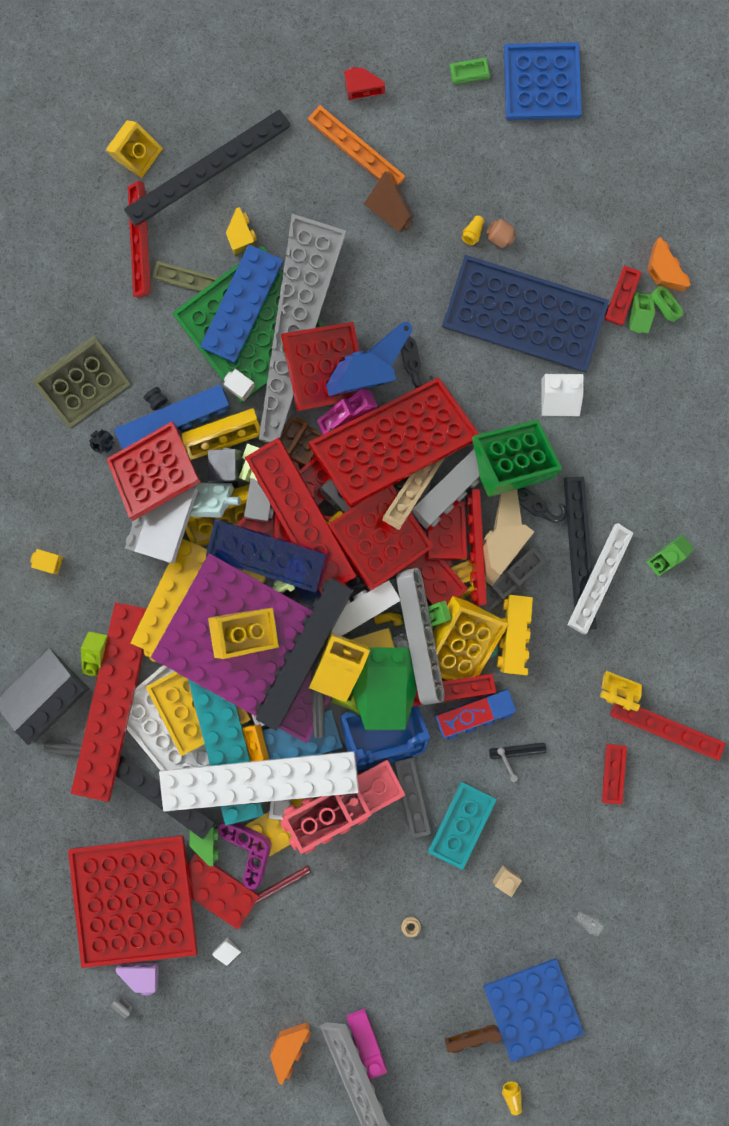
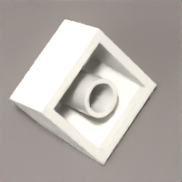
M545 374L542 377V416H580L583 399V374Z

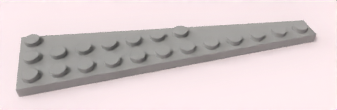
M295 214L291 216L259 440L266 443L281 437L294 397L281 334L316 328L346 236V230Z

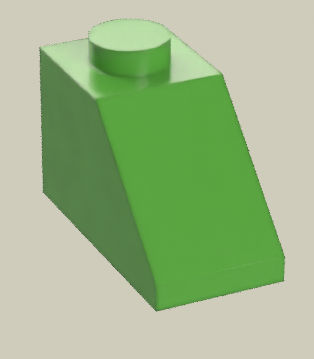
M635 292L632 299L629 328L636 333H649L655 315L652 295Z

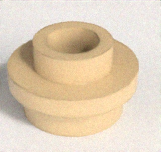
M407 917L403 920L401 929L407 937H415L420 933L421 925L415 917ZM409 924H414L415 928L413 930H409L407 926Z

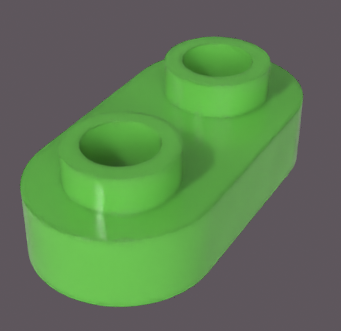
M659 286L652 292L654 303L659 307L667 320L675 322L683 316L681 306L667 288Z

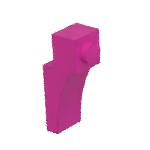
M360 389L348 400L342 399L320 417L317 422L324 435L329 432L330 428L336 429L376 409L378 406L371 391Z
M365 1008L347 1015V1021L359 1050L362 1064L367 1069L368 1079L370 1080L387 1073L385 1060Z

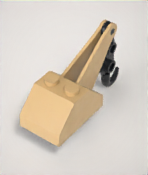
M519 488L500 494L493 531L490 530L483 541L485 581L491 586L494 585L534 533L528 526L522 525L520 506L534 516L545 518L552 523H558L566 517V509L561 503L559 504L562 511L561 515L555 516L549 511L544 501L526 488Z

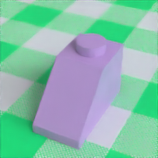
M122 963L116 967V973L135 993L151 995L158 988L159 963Z

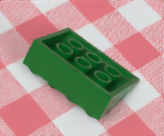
M538 419L472 437L480 479L488 497L551 480L562 470Z

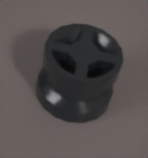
M159 387L151 389L143 397L146 402L151 404L150 408L153 411L168 401L167 397L161 394Z

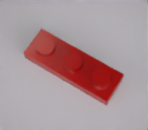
M623 266L604 318L605 321L619 326L624 324L642 273L641 271Z
M606 744L601 800L603 803L621 805L623 803L626 745Z

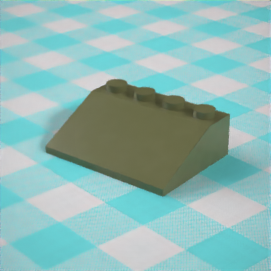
M95 334L32 378L33 384L69 428L131 385Z

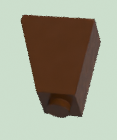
M385 171L364 205L398 232L407 231L413 224L414 214L393 174Z

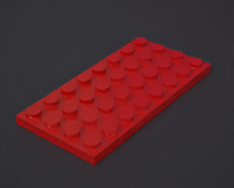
M438 377L310 441L308 446L347 505L351 507L472 444V437L478 435L479 432Z

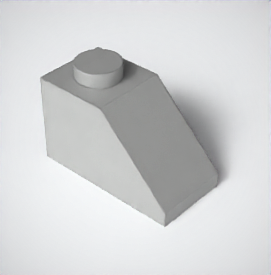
M251 478L244 519L267 522L268 518L272 519L274 509L270 506V502L260 485L254 478Z

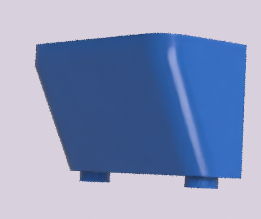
M418 706L411 708L405 730H365L361 717L353 711H348L340 717L347 751H355L357 772L370 769L386 759L389 763L420 755L425 752L430 740Z

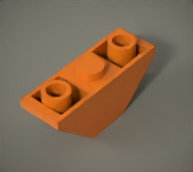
M661 237L658 238L653 244L647 270L657 286L684 292L691 285L690 279L681 270L678 259L671 254L668 243L663 241Z
M307 1022L280 1031L271 1049L270 1058L278 1083L283 1085L285 1079L289 1080L294 1069L291 1066L294 1060L298 1062L302 1054V1049L300 1048L303 1042L307 1043L310 1038V1024Z

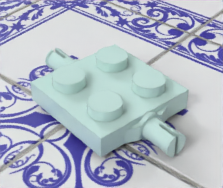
M199 483L195 487L199 490L190 517H222L229 505H240L241 498L231 497L234 490L232 483Z

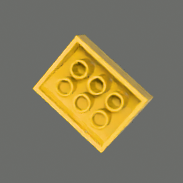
M452 596L447 605L452 620L437 625L433 630L441 678L454 680L479 676L509 624L466 600Z

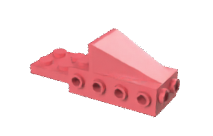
M386 759L357 775L358 793L305 798L301 801V805L297 807L292 805L283 810L284 814L281 815L283 820L280 823L285 832H290L292 838L289 841L294 851L298 849L300 854H307L316 849V845L330 842L333 840V836L338 833L341 835L351 830V826L366 822L372 813L405 796L388 760Z

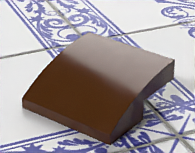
M291 415L283 428L280 439L292 460L305 466L315 456L308 446L309 442L322 436L323 433L309 427L308 422Z

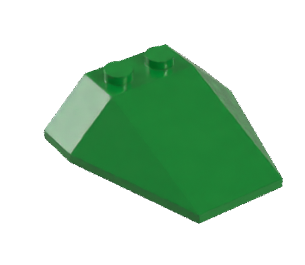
M369 647L370 652L364 667L352 689L365 730H405L417 691L410 649Z

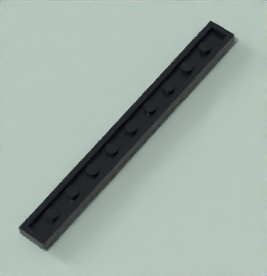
M277 110L124 208V212L134 226L137 227L290 127V123L281 110Z

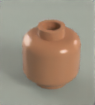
M503 219L494 220L487 230L488 240L499 248H504L506 245L510 246L516 238L514 235L515 228Z

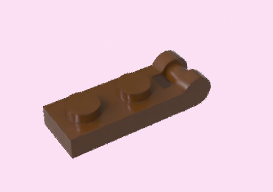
M490 1025L445 1038L448 1053H459L464 1048L470 1046L476 1048L484 1042L498 1043L501 1040V1035L496 1025Z

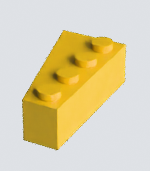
M508 595L507 599L503 600V610H506L505 618H502V620L508 622L509 625L503 633V637L499 640V648L502 649L501 656L497 658V668H500V672L528 675V668H524V664L529 659V651L526 644L530 640V628H527V626L531 624L533 597Z

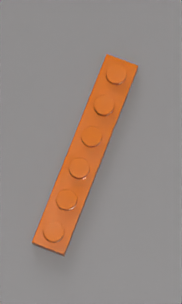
M321 105L309 116L308 122L378 181L385 171L393 174L398 186L405 180L403 173Z

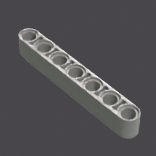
M418 568L400 571L397 573L396 580L419 700L422 705L441 703L444 701L445 694L422 574Z

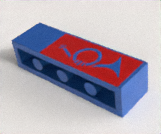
M504 689L434 716L443 739L447 737L448 740L458 737L460 732L470 733L477 730L476 726L483 724L486 727L494 724V720L498 718L502 720L513 717L512 713H515L516 709L509 690Z

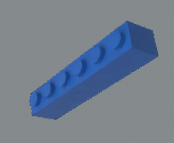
M219 384L119 426L114 430L122 449L171 421L176 425L178 431L181 429L182 431H187L193 428L195 423L200 422V424L210 421V417L214 415L219 417L227 414L231 407L222 386Z

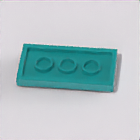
M461 781L427 852L463 870L497 799Z

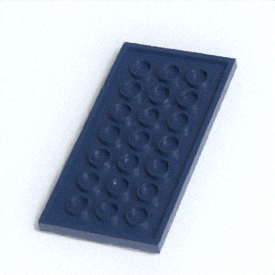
M465 255L442 328L586 373L609 300Z

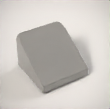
M119 995L110 1006L124 1018L128 1017L133 1010V1006Z

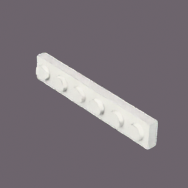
M619 523L614 524L567 624L582 634H587L633 535V532Z

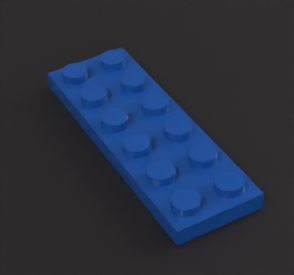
M248 244L202 341L201 349L236 364L283 265L282 259Z

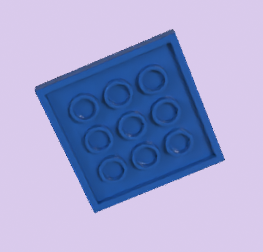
M579 42L504 44L506 120L573 119L581 117Z
M556 958L483 985L511 1062L585 1035Z

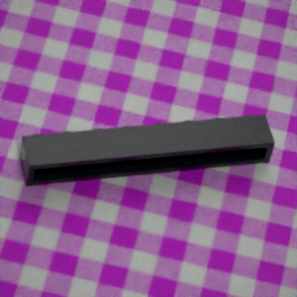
M334 577L330 581L326 580L321 590L324 592L321 598L317 597L312 605L313 613L305 618L302 624L305 628L302 633L298 632L293 641L295 644L293 650H289L284 657V661H286L284 667H280L274 676L277 679L274 686H269L265 693L268 696L264 703L261 702L256 710V713H258L256 720L275 731L281 727L354 591V588Z

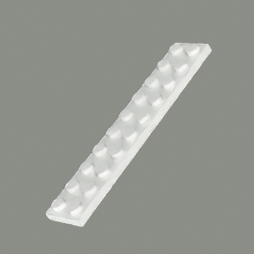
M355 751L162 770L159 772L163 811L359 792Z

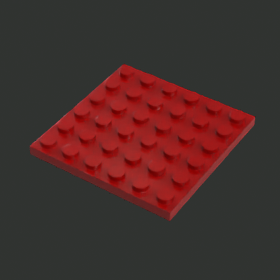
M184 835L68 849L81 968L194 956L198 954Z

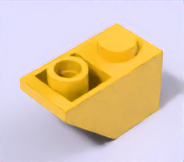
M240 207L236 208L226 231L234 255L245 252L248 244L255 247L254 241H257L253 229L249 231L247 224H250L246 212L242 214Z

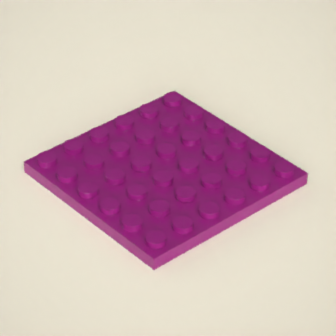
M209 553L150 658L255 716L259 704L266 697L267 689L276 679L274 678L276 672L285 663V655L289 650L293 649L295 645L293 641L298 632L302 633L305 627L302 625L307 615L311 616L313 611ZM273 608L278 648L226 659L214 658L208 618Z

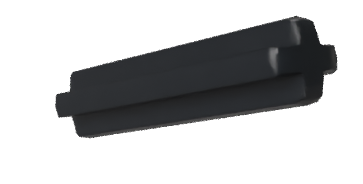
M545 743L502 747L505 749L504 754L506 758L546 753ZM498 748L489 749L490 759L502 758L497 752Z

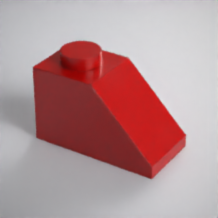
M352 67L344 71L348 100L385 94V82L363 67Z

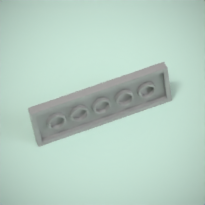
M330 1022L322 1024L320 1026L361 1126H390L382 1112L383 1107L376 1098L375 1088L368 1079L367 1069L360 1060L359 1050L352 1041L350 1029L346 1024Z

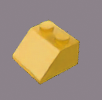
M127 120L105 151L118 163L142 178L163 148L137 122Z

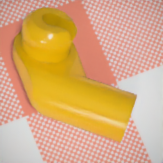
M385 612L374 616L377 625L393 621L395 627L403 625V617L399 613Z

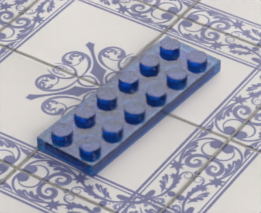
M219 519L214 520L206 558L210 553L231 566L315 593L318 591L327 558V553Z

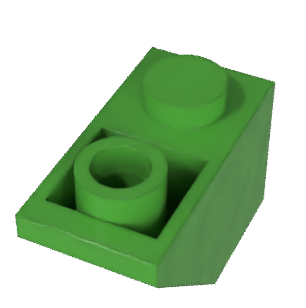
M681 534L647 560L646 563L657 576H660L686 559L694 548Z
M216 823L204 840L190 831V847L208 866H214L216 860H219V848H216V841L219 840V830L216 829Z

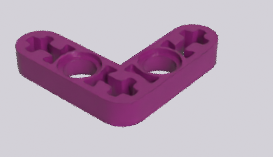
M223 822L218 827L220 837L250 851L243 883L245 887L253 890L263 881L272 846L271 840L266 835L239 823L225 826V822ZM241 833H245L248 836V842L242 840ZM254 858H258L260 860L261 867H258L254 864Z

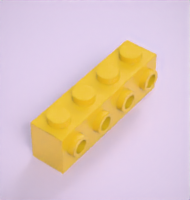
M252 408L182 433V439L190 459L193 460L207 455L208 450H221L258 437L261 427L255 410Z

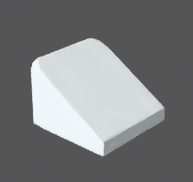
M227 938L213 951L212 955L227 966L241 951Z

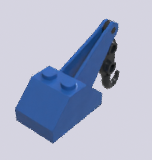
M409 322L400 323L366 353L358 351L352 353V355L345 356V360L338 363L326 385L328 395L333 396L376 387L396 380L394 369L391 366L400 351L404 368L412 378L414 386L416 388L422 386L423 384L419 379L421 362L415 340L410 337L412 325ZM429 376L428 382L433 380L432 376Z

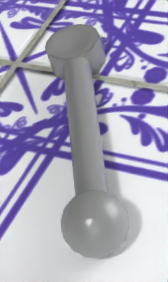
M500 747L497 752L502 756L510 773V780L516 782L518 777L513 773L504 754L505 749Z

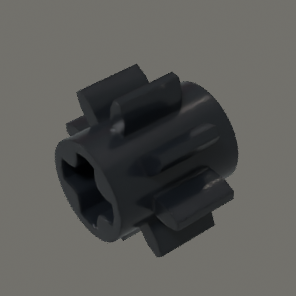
M101 429L98 432L95 430L90 435L92 437L89 440L90 446L95 452L102 454L105 451L108 453L113 448L111 446L114 443L113 437L108 431Z

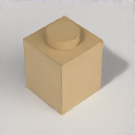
M502 865L492 882L495 887L512 897L522 880L519 875Z

